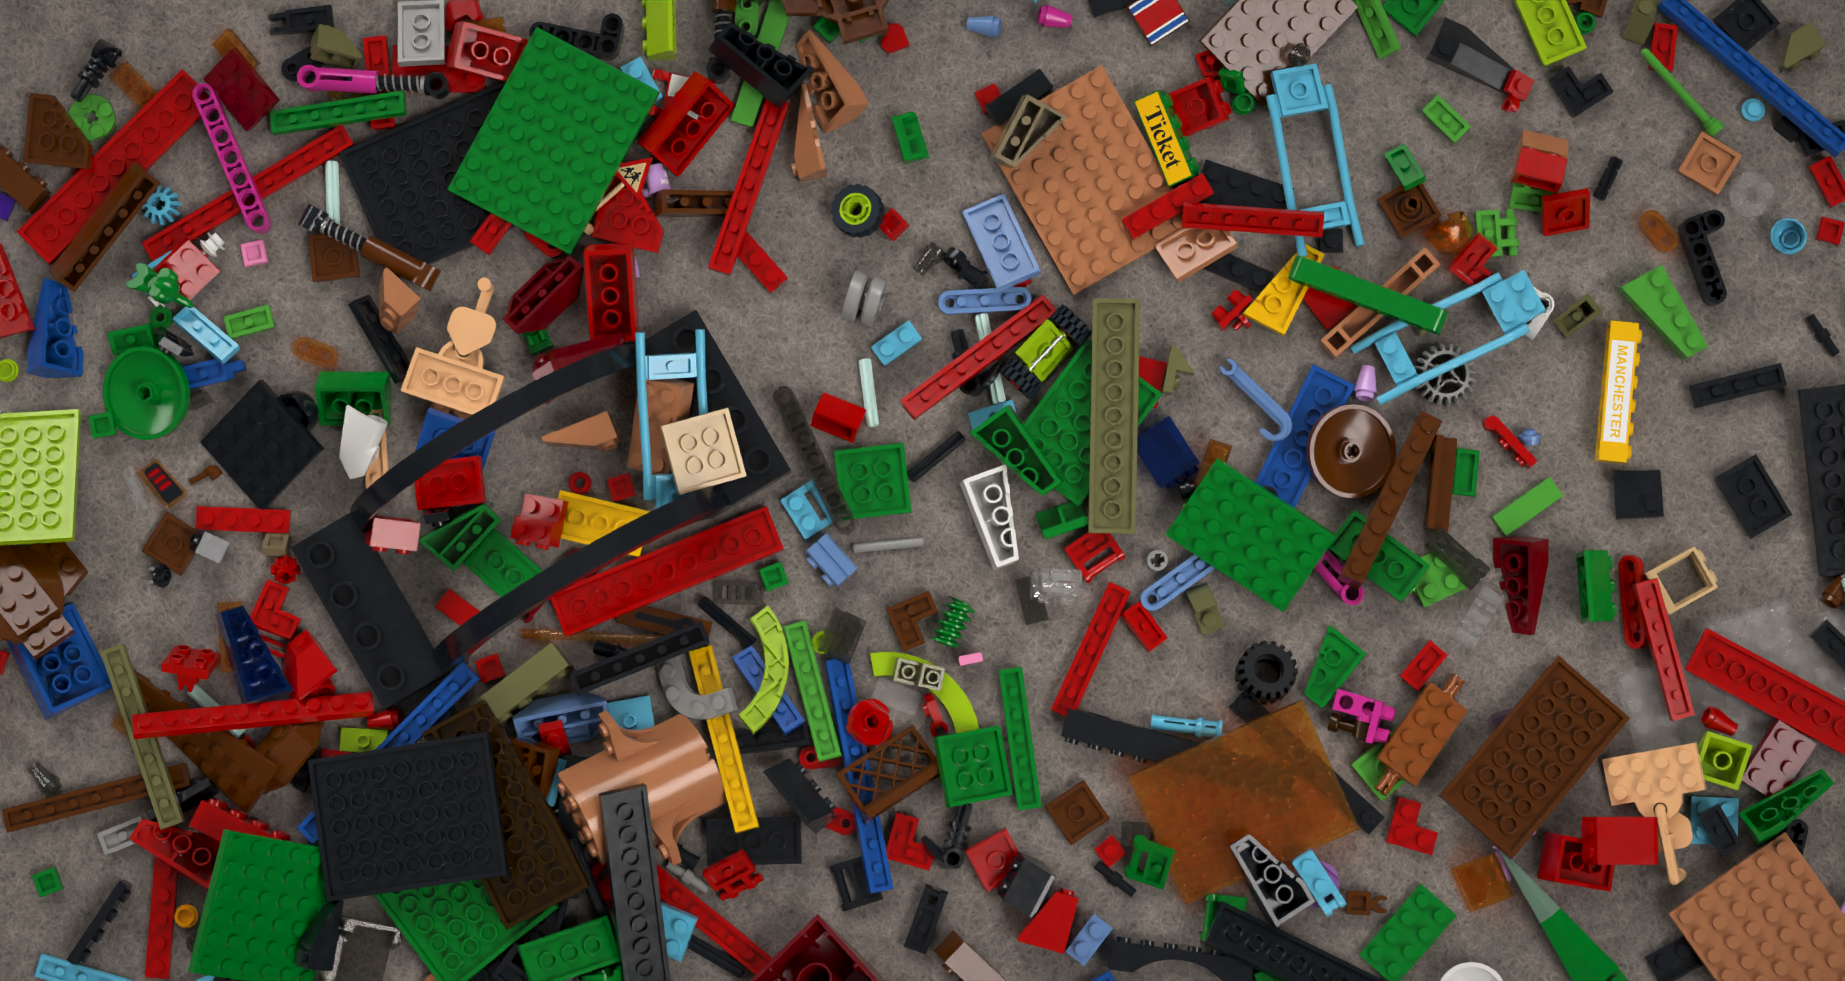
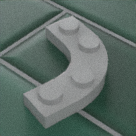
M674 657L656 664L663 692L669 703L681 714L694 719L707 720L738 711L732 688H725L708 695L695 693L689 687L686 680L681 657Z

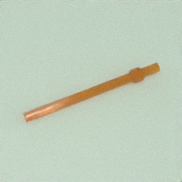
M547 627L521 629V638L539 639L545 642H549L552 639L592 642L600 640L612 643L644 644L662 637L659 635L580 632L566 638L563 631L550 630Z

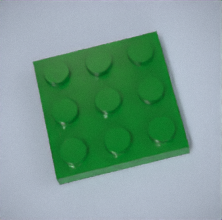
M904 443L834 451L842 521L912 513Z
M1000 725L933 738L946 808L1013 795Z

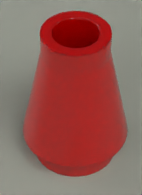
M1709 706L1702 714L1701 723L1704 724L1705 728L1722 732L1729 736H1733L1738 729V724L1733 722L1718 707L1713 708Z
M395 707L367 717L369 729L395 730L404 721L402 710Z

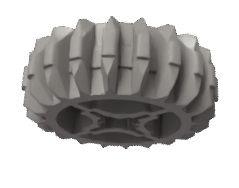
M1441 343L1439 344V351H1437L1433 345L1430 347L1431 354L1426 350L1422 352L1425 359L1418 358L1416 362L1422 366H1415V369L1418 373L1422 374L1427 369L1430 370L1439 366L1430 363L1434 358L1444 356L1452 360L1460 356L1462 348L1459 347L1453 352V344H1449L1447 350H1445L1444 344ZM1474 361L1460 366L1463 372V381L1460 380V377L1452 369L1447 374L1450 380L1446 378L1440 383L1442 380V375L1435 377L1436 382L1433 388L1428 381L1415 388H1424L1420 396L1424 397L1428 393L1430 396L1427 402L1429 403L1434 398H1437L1436 406H1440L1442 400H1444L1445 406L1449 407L1451 399L1456 405L1459 403V397L1463 400L1467 398L1464 390L1470 393L1473 391V388L1468 383H1476V379L1471 378L1470 375L1476 374L1477 371L1474 369L1469 370V367L1474 365ZM1444 384L1459 387L1453 393L1439 392Z

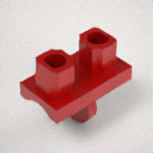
M1235 289L1226 298L1235 308L1228 313L1219 305L1211 313L1214 320L1218 323L1217 327L1221 331L1234 319L1237 321L1232 325V328L1236 331L1241 326L1246 329L1251 327L1248 318L1240 313L1253 299L1249 295L1245 297Z

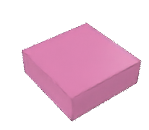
M263 239L240 244L245 267L269 263Z
M980 652L959 656L958 658L960 666L983 662L982 653Z

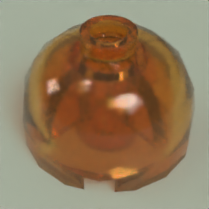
M1463 210L1448 214L1450 219L1440 225L1438 221L1426 232V239L1435 251L1441 254L1450 255L1456 253L1459 255L1471 241L1473 226Z

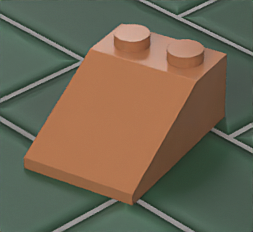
M607 411L541 437L542 441L548 446L602 449L605 452L617 448V443L621 442L612 416Z

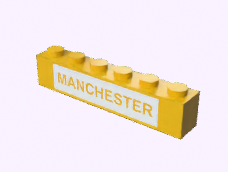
M1612 320L1607 323L1595 462L1624 464L1631 457L1632 447L1628 445L1629 436L1633 434L1634 423L1630 422L1631 413H1634L1636 407V400L1632 398L1633 390L1637 389L1638 376L1634 375L1635 367L1639 366L1640 353H1637V344H1640L1642 339V330H1639V323Z

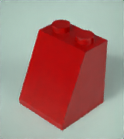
M1582 817V864L1658 865L1657 817Z
M1060 888L1059 892L1054 890L1039 908L1035 917L1031 918L1020 931L1017 941L1064 954L1079 900L1078 897L1074 896L1075 892L1065 888Z

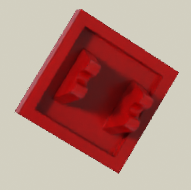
M188 645L174 646L162 662L161 672L177 674L178 689L182 691L184 686L187 685L188 692H192L195 683H198L200 679L208 680L219 665L221 654L214 653L211 649H192Z

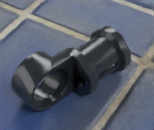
M950 247L943 257L944 262L948 266L960 272L957 277L958 279L963 278L973 284L975 289L979 288L987 271H981L971 265L965 253L954 247Z

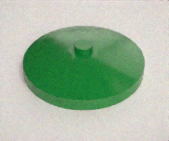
M140 346L122 352L110 364L103 382V400L106 411L114 412L117 428L130 437L151 440L167 436L182 423L189 408L190 386L183 367L174 356L168 355L158 347Z

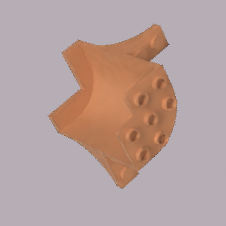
M607 710L599 713L598 716L601 724L598 725L601 735L605 738L603 742L605 750L557 773L560 782L557 784V788L565 799L562 801V805L567 814H572L574 823L579 827V831H577L579 840L582 844H587V849L593 858L597 857L601 864L607 862L598 793L644 783L647 785L654 846H658L662 858H667L673 866L682 862L677 846L681 832L698 816L727 802L719 770L714 759H711L707 752L708 747L687 716L681 713L658 725L641 730H630L620 727Z

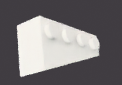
M1004 464L962 480L960 483L962 492L993 571L1015 563L1019 560L1013 523V510L1010 501L1007 465Z

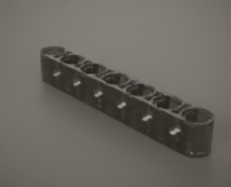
M780 386L774 391V402L836 530L844 535L850 534L856 526L852 512L794 392L787 386ZM788 394L791 398L787 403H780V396ZM797 414L801 416L798 423H789V418L792 415ZM802 435H809L811 437L807 444L799 443V438ZM814 455L819 456L820 461L818 464L811 465L808 463L810 457ZM822 476L830 477L829 484L825 486L819 485L818 481ZM834 496L840 498V503L837 506L828 505L830 498ZM848 517L850 524L847 527H840L838 522L841 518Z

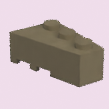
M1028 94L1021 96L989 158L1009 169L1015 168L1067 116Z

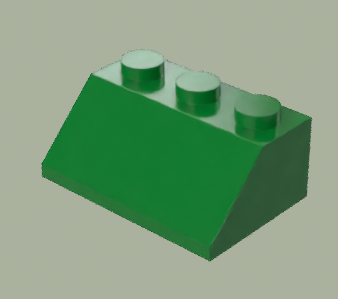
M320 371L314 388L321 426H343L347 405L352 406L365 415H375L378 417L379 413H370L373 410L382 409L383 419L388 422L387 426H390L392 388L389 372Z
M1587 550L1576 553L1581 623L1614 621L1613 616L1617 615L1616 603L1612 602V593L1615 592L1614 580L1610 579V570L1613 569L1612 556H1608V550Z

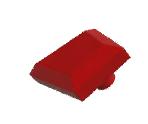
M1208 50L1195 54L1202 77H1219V71L1223 66Z

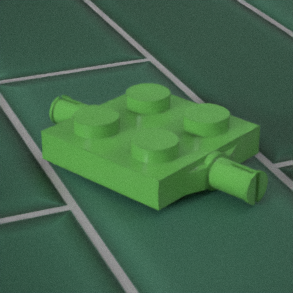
M1447 546L1420 557L1430 565V568L1410 593H1414L1419 598L1423 608H1426L1465 590L1467 587L1461 576V570L1473 566V562L1470 561L1471 558L1468 556L1456 562Z

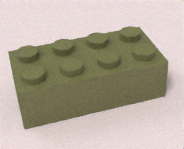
M551 642L476 699V701L486 700L499 723L506 724L513 718L514 711L518 708L523 710L533 702L532 698L535 695L541 694L542 696L553 688L551 683L555 680H564L569 676V673H571L570 669L574 666L559 646Z

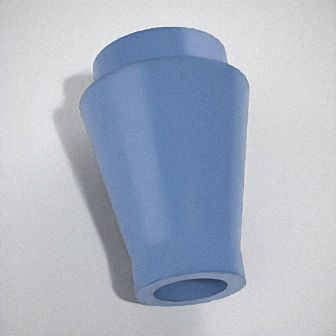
M996 15L968 17L966 28L967 31L994 38V36H1000L1002 21L1001 18H996Z

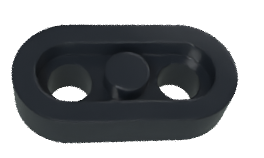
M311 46L286 59L282 64L281 71L287 80L296 82L298 81L297 73L301 67L312 65L321 68L324 63L309 60ZM292 65L296 66L295 72H289V68Z

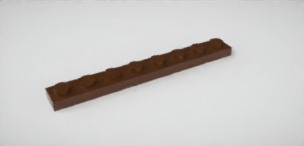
M187 763L167 767L175 790L192 786ZM139 774L2 809L8 833L149 797L143 776Z

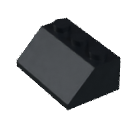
M788 759L763 772L805 825L815 834L837 817V814L833 811L836 806L828 797L823 799L819 794L822 789L814 779L809 781L806 778L805 774L807 771L799 761L795 764L791 759Z

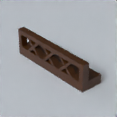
M1436 434L1432 442L1424 529L1448 532L1457 439L1446 438L1444 435Z

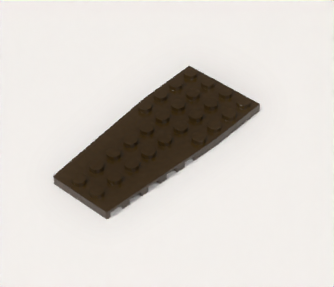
M482 700L424 731L422 735L426 737L427 741L490 732L510 874L483 878L481 880L505 929L508 930L591 885L560 822L486 700Z

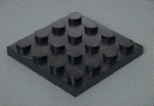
M263 379L258 380L200 442L254 504L262 510L269 507L325 449Z

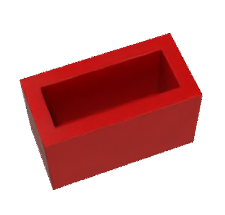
M1521 148L1517 156L1512 182L1558 193L1562 185L1567 159L1562 158L1558 154L1539 152L1535 148Z
M823 392L814 411L810 426L853 443L863 423L867 409Z

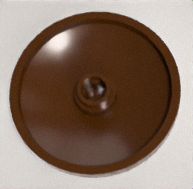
M1357 404L1339 405L1322 414L1311 428L1306 444L1307 464L1315 481L1327 492L1344 498L1364 497L1379 489L1385 483L1396 458L1395 438L1387 421L1375 410Z

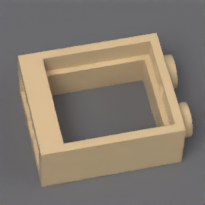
M1695 546L1688 548L1644 573L1645 580L1658 578L1668 615L1718 588L1716 575L1711 569H1707L1704 563L1706 561L1704 554L1700 549H1696ZM1689 557L1705 587L1673 603L1657 573Z

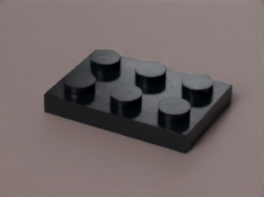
M1757 454L1714 478L1750 539L1792 515Z

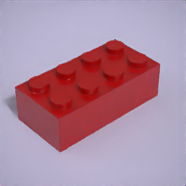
M634 243L587 245L584 249L590 340L623 332L625 334L624 341H636L635 332L640 331Z
M218 798L202 800L189 824L190 827L220 842L224 829L292 841L290 840V834L279 829L278 831H272L268 829L270 824L260 819L250 820L248 819V813L238 808L236 810L227 808L228 803Z

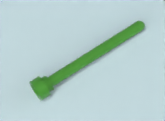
M1644 48L1641 50V56L1703 122L1704 132L1711 137L1718 133L1724 127V124L1718 118L1710 117L1649 49Z

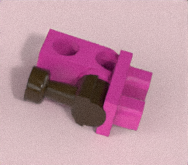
M1339 688L1337 689L1332 709L1355 715L1354 722L1341 720V715L1332 713L1328 724V731L1337 733L1340 729L1353 734L1356 739L1372 744L1375 742L1387 743L1391 730L1380 728L1381 719L1393 722L1396 709L1385 705V701Z

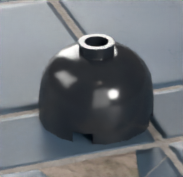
M292 390L278 396L309 432L314 429L318 421L319 410L315 400L309 394L299 390Z

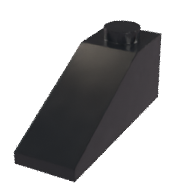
M343 900L326 901L300 942L299 949L296 952L297 967L310 970L333 971Z

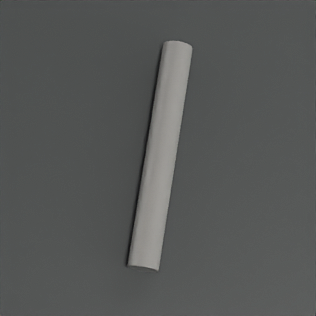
M923 537L857 543L853 544L854 553L922 547L924 544Z

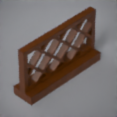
M911 725L836 773L835 776L862 814V819L867 824L938 778L940 772L937 758L914 725ZM911 733L916 740L915 748L903 746V737ZM887 747L898 749L896 760L883 758L884 749ZM901 750L914 752L912 764L899 761ZM917 753L927 755L931 763L927 766L915 765ZM869 759L879 761L877 773L864 770L865 761ZM882 762L895 765L893 776L880 773ZM898 765L911 768L910 777L907 779L896 777ZM848 772L859 773L858 785L848 783L844 775ZM863 774L876 777L874 789L861 786ZM879 778L892 780L891 789L888 791L878 790ZM860 790L873 793L872 801L865 806L858 798Z

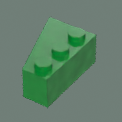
M481 503L446 522V525L439 526L422 535L418 540L454 572L496 527L501 518L485 503Z

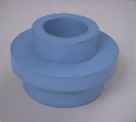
M1536 429L1522 430V434L1518 435V440H1521L1524 446L1539 444V438L1542 436L1541 433L1536 432Z

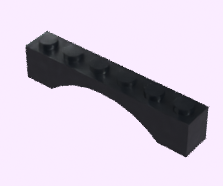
M1117 936V941H1111L1109 970L1133 973L1153 962L1184 960L1207 968L1222 981L1252 980V967L1215 949H1211V953L1201 952V947L1188 946L1187 950L1178 949V944L1164 943V947L1154 946L1155 941L1141 940L1140 944L1131 943V938Z

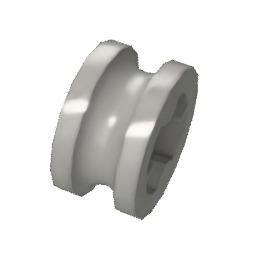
M1161 550L1152 551L1147 557V565L1153 571H1161L1168 564V557ZM1155 554H1159L1160 558L1163 557L1164 562L1160 563V567H1154L1155 563L1151 564V559L1155 557Z

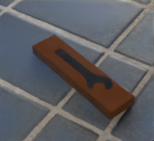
M644 606L616 619V623L664 635L702 621L708 638L713 623L649 606Z

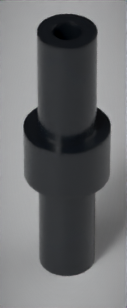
M1814 313L1805 318L1816 333L1814 336L1818 342L1823 343L1832 357L1838 354L1840 351L1830 338V332L1827 328H1823Z
M1100 861L1095 865L1094 869L1107 878V882L1114 888L1117 886L1130 897L1134 895L1136 889L1123 880V876L1117 871L1113 872Z

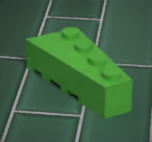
M1662 265L1616 290L1682 361L1708 347Z

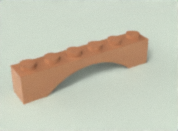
M1423 248L1382 287L1408 295L1441 264L1426 248ZM1359 306L1325 335L1318 344L1334 360L1384 315Z

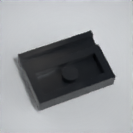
M1684 936L1645 956L1658 981H1675L1704 965Z

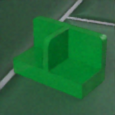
M1069 502L1036 514L1044 541L1089 526L1087 516H1085L1082 504L1078 507L1073 502Z

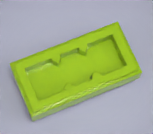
M341 727L339 751L364 752L375 750L389 736V730Z

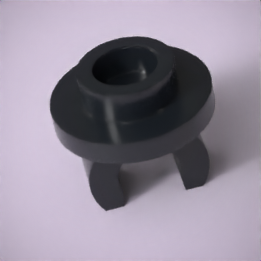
M159 564L156 567L151 566L148 568V571H153V579L147 580L148 584L156 585L159 588L168 586L172 575L167 565Z

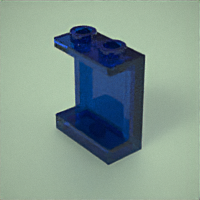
M1170 416L1137 436V453L1161 489L1166 487L1168 490L1179 483L1177 478L1183 474L1188 477L1199 470L1197 468L1200 464L1199 460Z

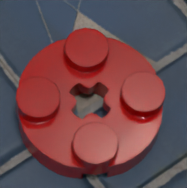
M877 699L857 702L849 712L846 725L847 732L864 746L873 747L885 742L890 737L893 729V722L887 714L890 713L888 708ZM870 717L872 718L871 723L874 724V727H869L867 724V719H869Z

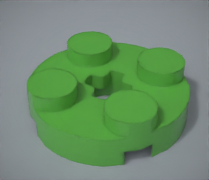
M86 95L82 102L75 101L69 111V115L89 141H98L108 136L116 124L114 108L109 101L99 95ZM96 112L97 122L93 121L89 124V120L86 118L87 115Z

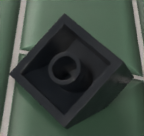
M1019 851L1017 856L1013 857L1010 861L1009 871L1006 877L1002 878L999 882L997 893L1005 902L1029 917L1034 918L1055 875L1042 861Z

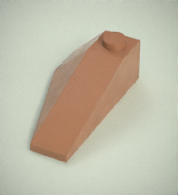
M811 30L807 31L796 44L801 64L804 66L808 64L814 68L810 74V85L807 88L808 92L814 93L817 105L813 106L814 114L824 133H829L856 119L869 105V102L853 77Z
M806 83L801 85L794 153L796 163L791 164L794 177L799 176L800 182L827 176Z

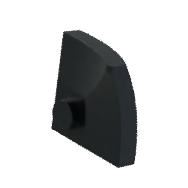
M1660 470L1613 471L1616 520L1664 517Z

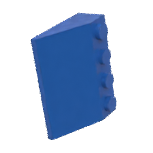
M74 603L64 606L65 609L62 616L74 629L75 634L36 661L23 644H13L12 641H6L45 720L59 715L112 688L106 667Z

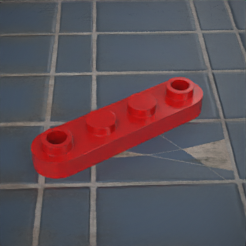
M1626 555L1620 559L1618 564L1624 639L1630 648L1642 649L1648 645V639L1633 584L1645 581L1644 566L1640 557Z

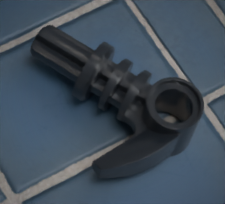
M100 39L92 49V58L88 61L90 65L86 64L84 67L86 72L80 71L78 73L80 80L70 93V96L75 101L82 102L92 87L98 88L100 85L98 79L102 80L104 77L102 72L107 73L109 70L107 66L110 68L116 66L114 63L118 57L122 56V50Z
M963 329L954 330L950 334L955 352L951 354L954 360L970 349L968 348ZM997 362L985 373H978L970 380L975 379L976 386L973 390L969 391L967 387L970 380L960 386V390L972 397L981 395L997 378L1002 366Z
M970 803L958 806L954 822L949 821L948 826L952 828L951 832H947L949 840L945 839L942 847H938L926 835L921 838L925 851L943 869H958L964 863V854L960 849L965 848V845L962 843L963 840H967L965 832L971 831V827L967 826L973 808ZM950 852L954 856V861L951 865L947 862V855Z

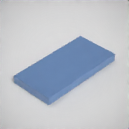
M1004 193L962 211L963 217L998 292L1041 274V270Z

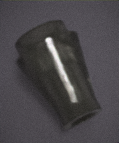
M931 242L929 245L926 244L913 269L921 276H924L944 260L943 256L946 253L934 242Z
M39 762L33 764L28 769L42 795L45 794L47 797H51L62 787L60 778L43 767Z

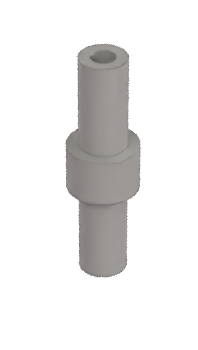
M670 862L668 863L666 868L679 876L682 882L687 885L691 884L706 894L710 885L696 877V873L690 869L686 870L678 864L673 866Z

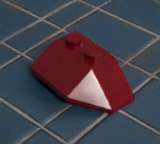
M571 255L546 263L512 296L507 313L503 317L505 323L516 334L546 329L579 297L584 268Z

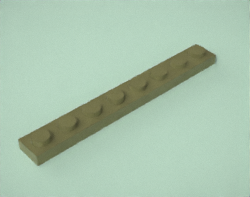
M122 643L100 651L160 829L164 830L183 823L185 819L157 737L134 739L132 715L148 713L126 645Z

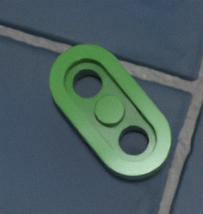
M737 0L735 25L742 29L744 24H749L750 29L747 32L756 36L758 32L759 6L751 0ZM750 1L752 3L751 7L745 8L743 6L744 2Z

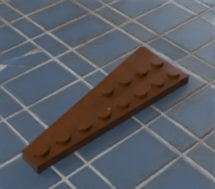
M134 670L148 713L190 709L188 708L189 704L184 701H177L170 696V692L165 689H158L150 682V679ZM227 730L166 736L245 813L252 810L283 767L280 762L274 763L265 757L266 753L261 750L257 752L247 745V741L242 738H235Z

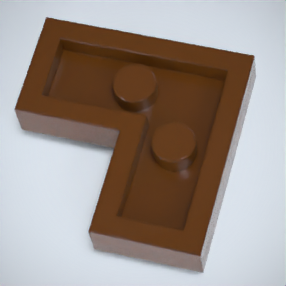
M929 590L886 608L904 652L925 644L917 621L938 613Z

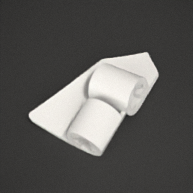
M347 405L339 458L349 478L353 479L365 476L368 467L376 460L380 451V446L378 445L388 422L375 415H365L352 406Z

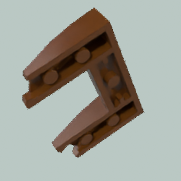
M507 735L543 796L547 799L555 774L560 748L542 742L533 743Z

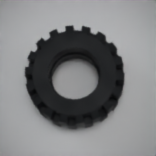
M1267 640L1261 641L1259 645L1256 642L1250 648H1247L1239 659L1235 668L1237 673L1235 675V682H1239L1237 686L1239 691H1245L1243 694L1245 698L1248 696L1252 697L1251 702L1256 703L1260 700L1261 705H1266L1268 701H1270V704H1274L1278 699L1282 700L1295 684L1297 679L1295 677L1298 674V668H1295L1297 662L1296 659L1291 660L1293 654L1290 650L1288 652L1284 651V645L1281 644L1278 647L1275 641L1267 644ZM1259 662L1271 664L1277 671L1278 681L1275 683L1261 681L1254 672V665Z

